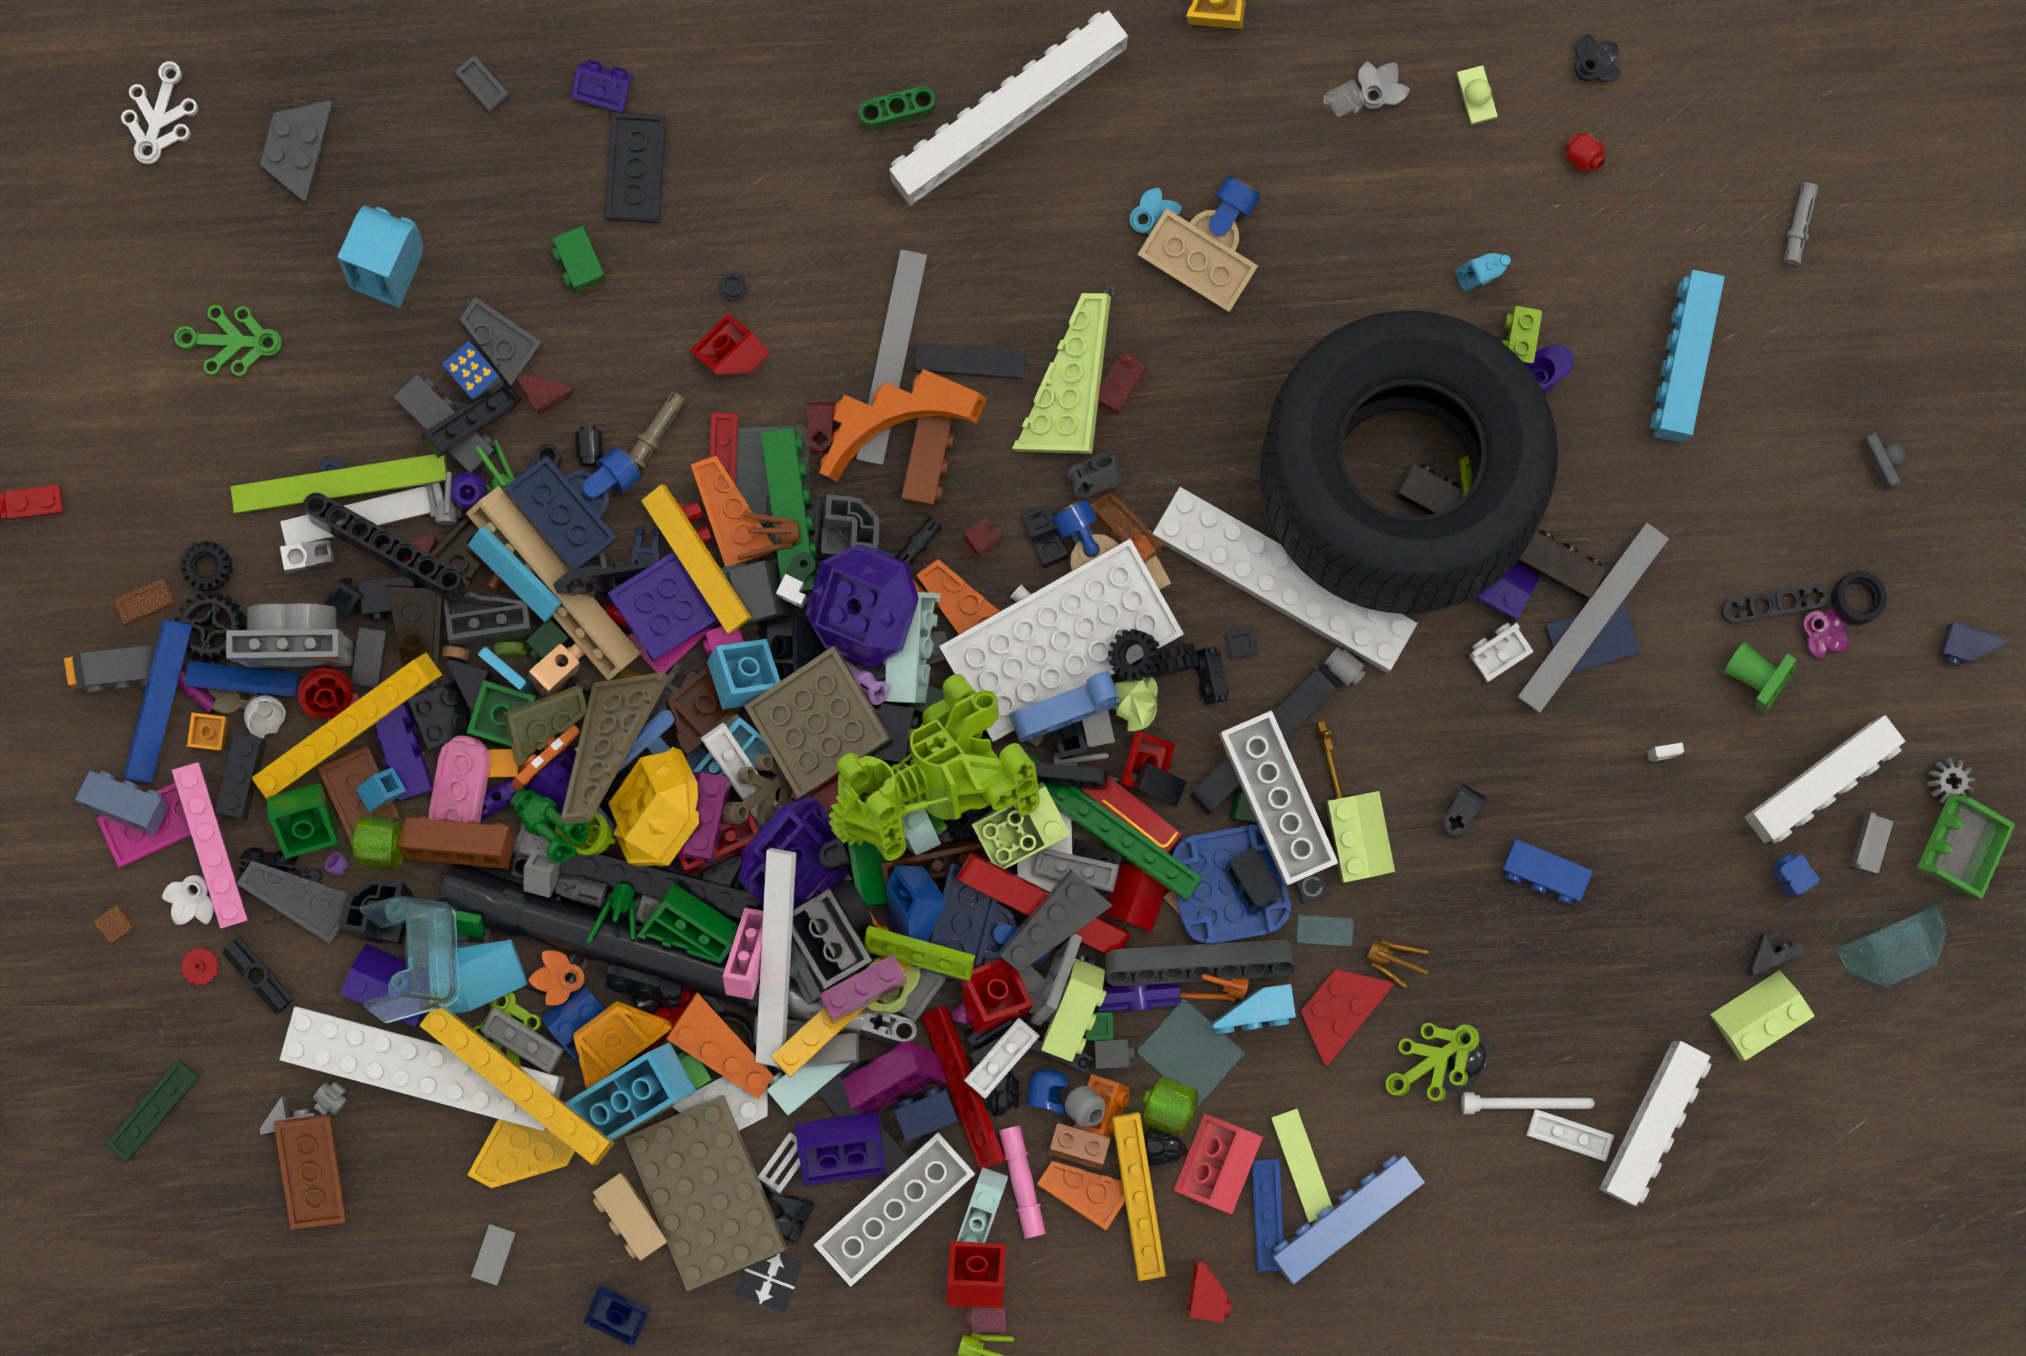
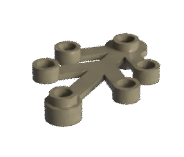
M759 754L755 759V766L759 771L774 773L775 777L772 780L756 774L753 767H742L739 769L738 779L741 783L752 784L760 789L743 802H729L725 805L723 816L727 823H743L747 820L749 811L763 801L761 815L757 820V828L759 830L760 825L766 823L772 815L776 791L779 788L778 804L774 807V813L781 805L789 804L792 787L778 763L773 761L770 754Z

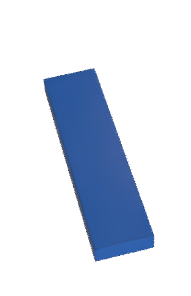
M188 661L185 686L296 697L299 672Z
M1279 1159L1254 1160L1252 1163L1257 1271H1278L1279 1268L1270 1256L1275 1253L1273 1248L1284 1240Z

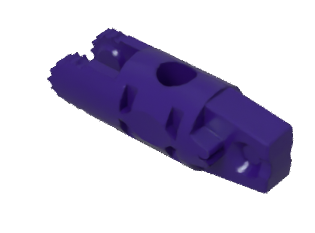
M508 778L486 791L484 804L487 809L482 811L480 822L511 805L510 800L517 792L510 785L513 781L512 778ZM529 782V783H528L527 785H525L524 787H525L526 789H528V787L530 786L531 782ZM501 794V800L497 802L496 797Z

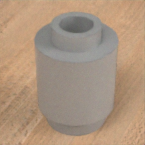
M1339 647L1334 650L1324 663L1329 667L1328 670L1346 686H1349L1351 683L1356 686L1366 674L1362 670L1365 665L1346 649L1342 651Z

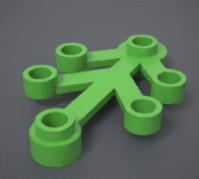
M219 305L209 307L207 315L213 322L218 323L228 335L196 333L188 326L180 327L174 335L176 344L186 350L192 349L195 345L226 346L214 358L205 361L204 370L211 376L218 375L221 372V366L243 347H252L253 349L241 360H235L231 364V371L237 377L247 375L248 367L262 355L273 356L279 352L282 346L280 335L272 329H263L252 317V312L245 306L238 307L235 310L234 316L238 322L246 324L254 336H243L225 316L224 309ZM215 309L221 311V315L218 318L212 317V312ZM241 311L248 312L246 319H239ZM188 334L191 335V342L184 343V336ZM266 339L273 340V345L269 348L264 346ZM210 363L217 364L215 371L211 372L208 370ZM238 364L244 365V370L241 373H236L235 367Z

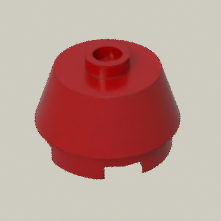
M319 666L311 670L301 680L297 695L301 706L308 715L313 718L317 716L333 719L350 705L353 698V688L348 678L338 669L332 666Z

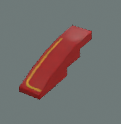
M1109 776L1105 789L1079 788L1094 801L1167 853H1170L1183 836Z

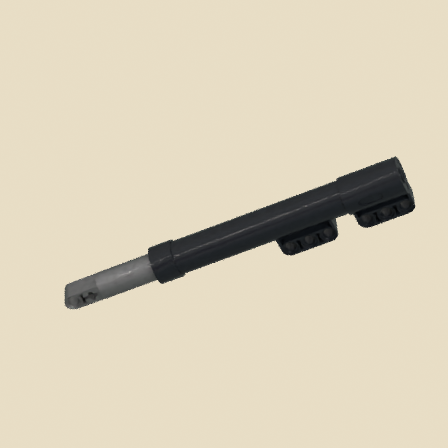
M513 850L508 869L451 864L446 874L437 904V912L453 917L455 910L481 915L483 925L486 928L515 937L520 935L608 964L661 977L664 980L679 984L683 988L746 1007L747 1011L758 1014L760 978L753 999L726 995L723 974L730 953L719 964L689 954L687 949L671 945V947L662 945L663 941L647 936L646 939L639 938L637 935L642 927L639 924H636V938L631 940L629 910L620 913L618 920L614 922L612 919L614 910L611 906L592 942L587 943L586 940L606 903V899L602 908L580 901H574L558 894L557 898L551 896L548 898L524 891V875L517 873L516 870L519 866L526 864L530 857L526 854ZM608 885L607 892L609 895H612L614 886ZM635 892L633 898L635 901H637L635 917L640 904V896L638 892ZM790 975L787 1016L809 1022L824 1007L820 1001L808 1005L796 980H793ZM866 1007L839 1033H857L859 1037H866L895 1047L901 1042L910 1041L914 1043L917 1028L910 1019L885 1011H873ZM876 1021H881L879 1029H873ZM901 1028H906L911 1032V1036L907 1039H901L896 1032Z

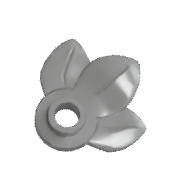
M1369 62L1363 64L1358 73V81L1362 87L1360 101L1366 108L1378 109L1383 104L1396 105L1407 97L1410 88L1397 83L1399 75L1397 63L1385 64L1377 70ZM1374 92L1377 94L1378 99L1370 100L1368 94Z

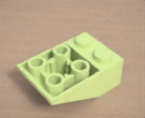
M1043 782L1038 784L1039 806L1031 814L1022 816L1011 805L1000 811L993 810L972 823L991 863L1006 869L1070 835Z

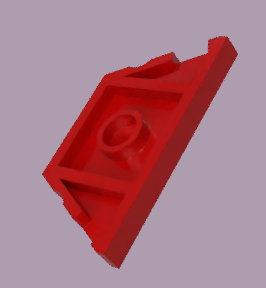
M1334 969L1302 1008L1300 1013L1325 1066L1330 1064L1393 987L1394 984L1392 982Z

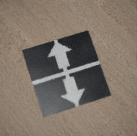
M775 1254L745 1268L736 1295L785 1313L804 1263Z

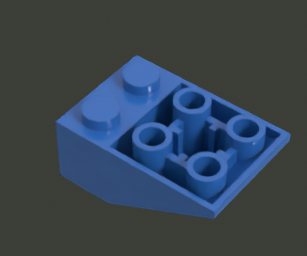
M895 865L886 886L891 932L928 942L935 929L939 915L944 909L946 899L924 867Z
M584 982L580 989L570 993L564 1003L553 1006L541 1018L548 1030L580 1066L573 1033L603 1012L606 1007Z

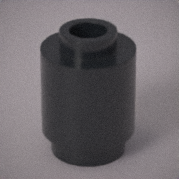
M594 425L581 426L580 431L575 432L576 459H579V465L581 466L597 465L596 462L603 457L602 431L597 430Z

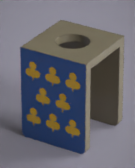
M469 341L442 363L472 400L502 382L499 375Z

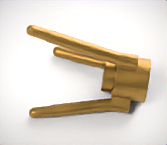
M1384 939L1381 942L1374 940L1366 960L1372 962L1370 967L1379 970L1402 988L1406 989L1408 987L1407 984L1382 964L1388 966L1389 961H1392L1413 971L1428 975V970L1392 955L1394 951L1391 949L1428 955V950L1391 943Z

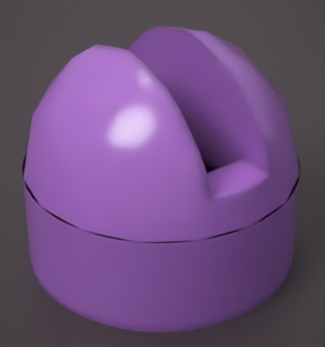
M335 851L328 856L324 867L331 874L340 876L344 874L345 868H349V861L343 854Z

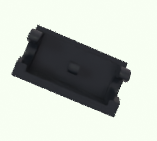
M1255 847L1228 861L1225 871L1252 916L1277 902L1276 899L1282 896V891Z

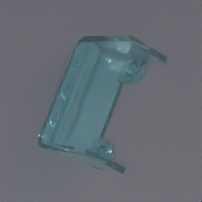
M396 896L360 907V912L380 928L406 922L408 969L396 973L391 978L388 986L389 995L364 1002V1008L384 1023H389L452 1005L460 994L455 910L443 901L407 896Z

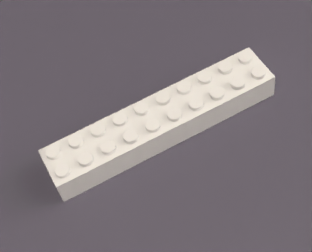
M1108 10L1104 14L1098 12L1088 20L1089 25L1082 30L1079 28L1074 29L1066 36L1067 41L1060 46L1058 44L1052 45L1044 52L1045 57L1038 62L1035 59L1030 61L1023 67L1022 70L1024 72L1016 78L1013 75L1008 77L1001 83L1000 86L1002 88L994 94L992 91L986 93L979 99L980 104L972 110L970 107L964 109L957 115L958 120L951 125L948 123L942 125L935 131L936 136L929 141L924 139L913 147L914 152L907 157L901 155L891 163L892 168L889 169L891 182L909 206H912L1127 49L1128 35Z
M1179 487L1152 534L1154 540L1387 674L1391 671L1418 624L1403 614L1367 609L1333 595L1301 571L1281 544Z
M294 1006L280 1057L281 1061L538 1130L550 1131L444 1045ZM520 1066L559 1098L564 1077Z

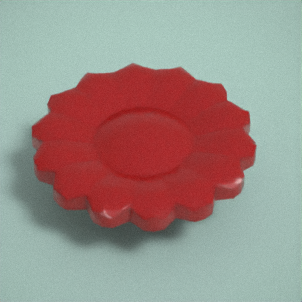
M194 948L192 952H187L186 957L182 959L181 970H183V976L187 978L189 983H194L196 986L200 984L207 985L208 982L214 980V976L218 975L217 969L220 965L217 962V956H214L211 950L207 951L206 948Z

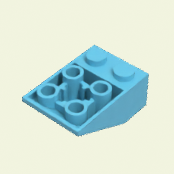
M1291 984L1255 990L1207 1025V1030L1214 1029L1216 1035L1235 1032L1234 1026L1240 1025L1242 1026V1031L1262 1028V1022H1269V1027L1289 1024V1018L1296 1017Z

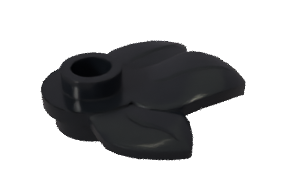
M1589 34L1584 35L1579 40L1575 48L1578 59L1575 62L1574 69L1576 76L1580 80L1593 81L1597 78L1604 82H1610L1619 77L1621 71L1613 64L1618 56L1617 44L1611 41H1603L1596 44ZM1585 64L1589 65L1592 69L1586 68Z

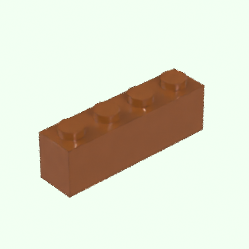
M944 416L918 418L901 497L902 502L934 508L935 501H941L944 486H940L939 482L941 475L946 476L949 460L945 459L947 449H952L955 433H950L952 422L957 423L958 418Z
M418 816L416 818H405L397 847L406 860L508 869L516 838L508 826L500 823L486 825L476 821L464 823L451 819L431 820L427 817Z

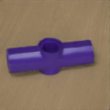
M1179 983L1103 987L1102 990L1106 991V995L1101 1007L1098 1006V1012L1127 1009V1011H1138L1158 1006L1181 1005Z

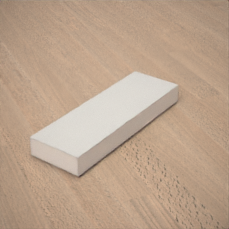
M1018 1018L964 1081L982 1097L986 1098L1040 1036Z
M1537 1109L1533 1111L1526 1133L1527 1136L1605 1162L1614 1138L1612 1134Z

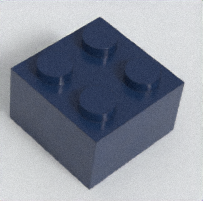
M940 1087L924 1092L925 1098L915 1102L914 1097L898 1103L899 1109L894 1110L906 1142L959 1121L947 1090L941 1092Z

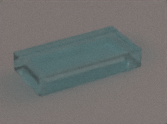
M1298 915L1296 943L1352 946L1353 919Z

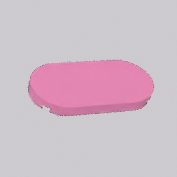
M457 736L442 747L438 757L428 813L429 819H451L456 822L467 823L469 821H476L480 823L490 771V756L485 745L477 738Z

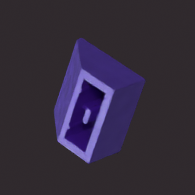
M570 746L539 771L527 789L535 791L542 797H550L556 803L557 811L561 815L576 757V752Z

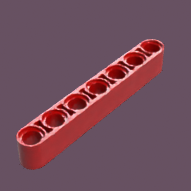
M969 853L956 877L966 885L1029 916L1050 893L973 853ZM1097 916L1074 933L1083 937L1081 942L1103 953L1114 949H1124L1131 936L1125 929L1100 916Z

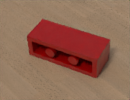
M749 813L747 820L741 824L725 823L722 825L714 863L679 857L687 875H691L741 853L742 849L759 831L752 814Z

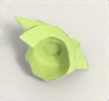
M1143 677L1144 680L1142 681L1126 680L1115 683L1120 703L1113 709H1116L1117 716L1128 721V731H1137L1148 727L1156 716L1158 687L1152 677Z

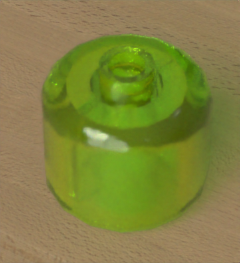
M375 815L361 817L356 823L350 838L355 862L362 867L389 870L398 868L404 860V856L397 847L404 822L397 817Z
M1161 1077L1156 1081L1153 1089H1148L1142 1102V1105L1146 1106L1143 1115L1145 1124L1175 1137L1183 1136L1191 1123L1198 1104V1090L1169 1077Z

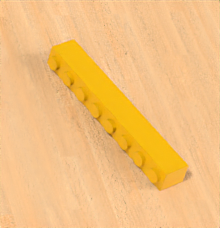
M427 652L417 657L253 776V781L266 799L267 797L279 794L441 677V672Z
M436 1003L419 1025L592 1165H598L614 1145L611 1139L444 1005Z

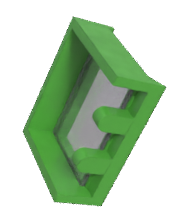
M1950 793L1917 868L1928 872L1965 895L1982 899L2015 824L1970 797Z

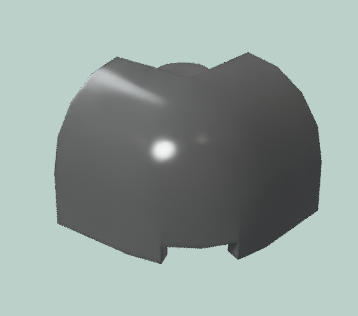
M826 495L820 529L821 558H830L856 545L878 549L879 518L872 508L863 503L864 500L849 496Z

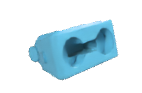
M1491 253L1470 260L1454 272L1463 292L1466 293L1500 276L1510 264L1511 259L1508 255Z

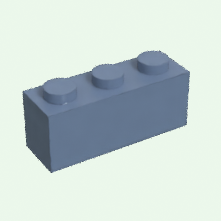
M89 771L75 798V801L83 809L152 836L156 835L169 809V806L162 800L163 796L150 789H148L147 793L141 791L138 785L124 780L123 783L115 781L116 778L113 775L101 771L100 774Z

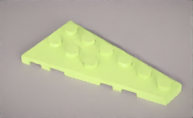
M1081 294L1070 318L1068 331L1057 347L1059 351L1054 362L1050 363L1034 398L1035 404L1029 417L1025 418L1022 425L1023 431L1018 441L1016 440L1012 447L1015 452L1092 454L1111 296L1108 294Z

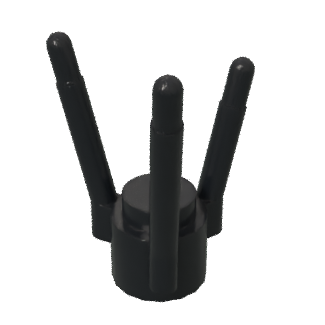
M1008 1019L996 1027L976 1034L972 1025H968L970 1029L965 1032V1035L972 1046L978 1050L1003 1036L1013 1025V1021Z

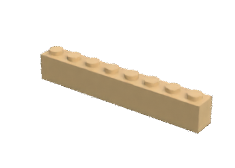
M499 486L480 499L466 513L479 529L485 526L562 602L553 614V617L608 681L641 654L593 596L587 594L574 596L570 594H557L553 584L570 569Z

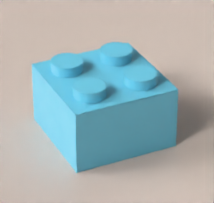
M767 639L716 646L707 660L723 710L744 707V705L780 682Z

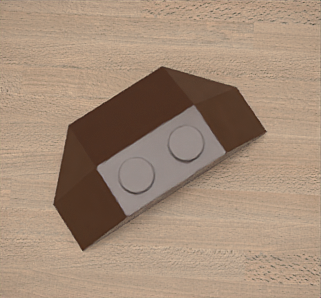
M957 839L943 842L919 855L906 850L895 860L881 862L886 886L895 865L924 867L940 892H942L949 863L963 866L969 853H973L989 862L991 861L979 839Z

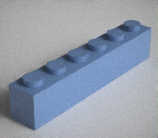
M1393 1155L1382 1163L1384 1168L1376 1175L1374 1172L1366 1175L1360 1180L1362 1185L1358 1189L1353 1191L1351 1188L1344 1192L1338 1198L1340 1203L1333 1208L1328 1205L1317 1214L1318 1220L1311 1225L1306 1222L1295 1231L1296 1237L1289 1242L1284 1239L1273 1248L1275 1253L1270 1258L1289 1283L1295 1284L1425 1183L1405 1156L1397 1158Z

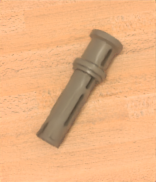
M671 391L666 402L660 408L646 431L638 434V441L630 453H628L642 470L646 468L645 463L653 451L659 449V440L686 402L682 396Z

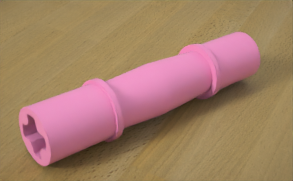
M1018 1125L1001 1129L999 1134L1005 1155L1004 1158L1008 1162L1011 1184L1019 1207L1016 1211L1019 1213L1024 1238L1046 1234L1040 1210L1041 1204L1037 1203L1034 1181L1026 1157L1029 1154L1026 1152L1021 1127Z

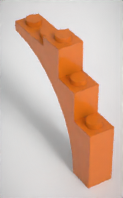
M925 369L915 378L912 394L886 382H883L882 386L876 390L872 406L844 394L842 400H839L834 408L833 420L840 423L841 426L833 434L832 446L821 460L819 473L838 482L847 464L865 444L888 428L911 419L944 416L955 417L976 424L987 398L974 390Z

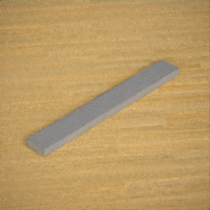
M900 250L868 401L870 406L874 403L873 397L876 390L882 386L883 382L900 388L927 261L926 254ZM891 427L879 433L858 451L856 460L883 466Z
M1649 523L1644 525L1517 698L1538 713L1543 710L1668 541V537Z

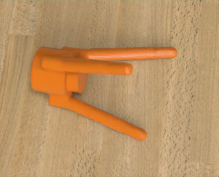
M1203 974L1201 976L1202 979L1223 985L1222 992L1227 994L1180 993V997L1227 1000L1235 1002L1236 998L1243 1000L1247 992L1249 979L1225 980Z

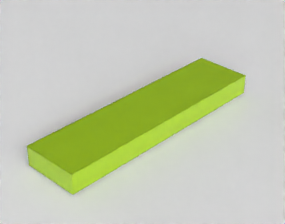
M868 926L864 948L868 953L886 958L894 955L897 961L970 981L975 955L876 927Z

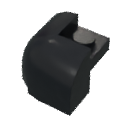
M379 879L368 880V883L361 885L353 894H349L339 929L361 940L378 944L387 942L402 945L407 922L413 921L414 898L412 891L401 882Z

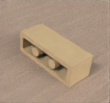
M623 1172L593 1192L596 1196L593 1199L594 1204L601 1213L607 1212L611 1218V1221L608 1222L617 1236L622 1234L627 1244L624 1247L633 1259L638 1257L641 1261L668 1242V1239L663 1235L661 1227Z

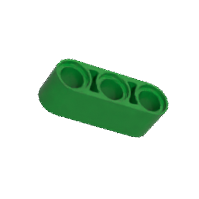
M924 86L867 100L859 108L860 122L866 129L874 130L932 114L936 107L935 94L930 88ZM921 96H926L931 102L928 106L921 107L916 103L917 99ZM894 103H901L905 108L901 113H893L890 107ZM873 109L878 112V117L874 120H867L864 117V113L868 110Z

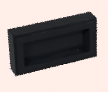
M1143 762L1133 788L1177 807L1187 781Z

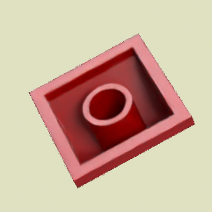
M1135 731L1121 786L1142 792L1133 787L1143 762L1168 772L1175 744L1140 731Z
M1122 863L1119 867L1114 892L1109 893L1107 899L1113 906L1102 914L1152 932L1167 888L1138 867Z

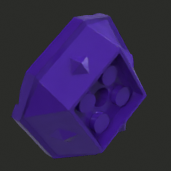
M856 545L820 563L805 614L825 649L835 646L842 656L869 667H877L903 651L919 600L915 584L910 575L912 573L909 563L864 545ZM858 601L861 603L860 612L857 610Z
M812 796L781 805L766 823L760 825L759 831L741 851V871L738 880L763 906L766 852L770 848L796 853L793 910L836 886L848 872V866L836 871L827 870L819 860L820 848L838 837L831 830L832 827L829 824L831 818L828 816L830 813ZM846 841L845 843H843L844 846H845V849H847V841Z

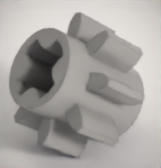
M325 1082L313 1096V1099L318 1102L314 1108L322 1115L330 1112L335 1116L347 1102V1099L342 1096L346 1090L337 1082H334L331 1086Z

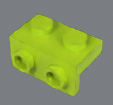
M1515 306L1512 314L1507 313L1504 329L1509 330L1508 338L1502 342L1523 363L1532 364L1535 359L1542 311Z

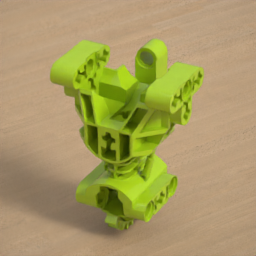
M952 675L943 684L944 699L931 705L923 712V724L918 729H910L908 731L911 753L898 765L895 764L890 767L878 758L871 756L859 758L855 753H848L841 757L836 767L840 773L838 775V796H836L838 803L831 805L834 811L828 815L831 818V821H829L832 827L831 830L838 839L840 838L843 843L847 841L849 845L856 842L858 846L863 841L874 844L886 860L892 861L899 858L906 849L902 816H906L907 813L925 809L937 818L956 820L961 817L962 813L968 810H980L988 805L996 811L1013 805L1022 816L1034 812L1039 806L1040 798L1036 768L1032 759L1017 743L1006 746L998 758L992 751L990 739H980L983 731L994 726L993 724L999 718L996 694L989 690L976 692L963 675ZM912 758V760L910 761L911 766H908L906 762Z

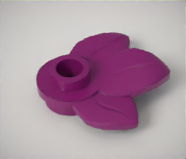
M1834 609L1824 613L1820 611L1809 612L1802 621V629L1808 635L1807 648L1819 660L1824 657L1827 649L1843 652L1849 648V639L1843 630L1848 623L1841 620L1834 612ZM1815 620L1819 621V629H1816L1814 626Z

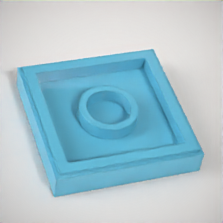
M487 647L478 653L482 659L521 692L528 693L532 687L527 681Z

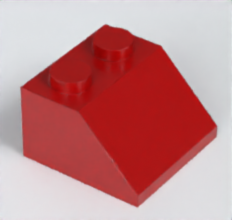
M1005 959L973 969L970 981L961 979L965 1011L976 1034L992 1029L1008 1019L1015 1021L1018 1018H1024L1033 1006L1018 971Z

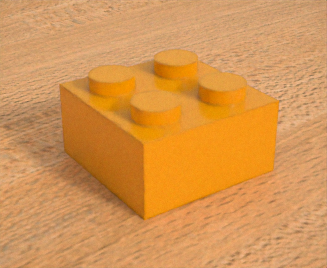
M191 713L187 747L224 752L229 718Z

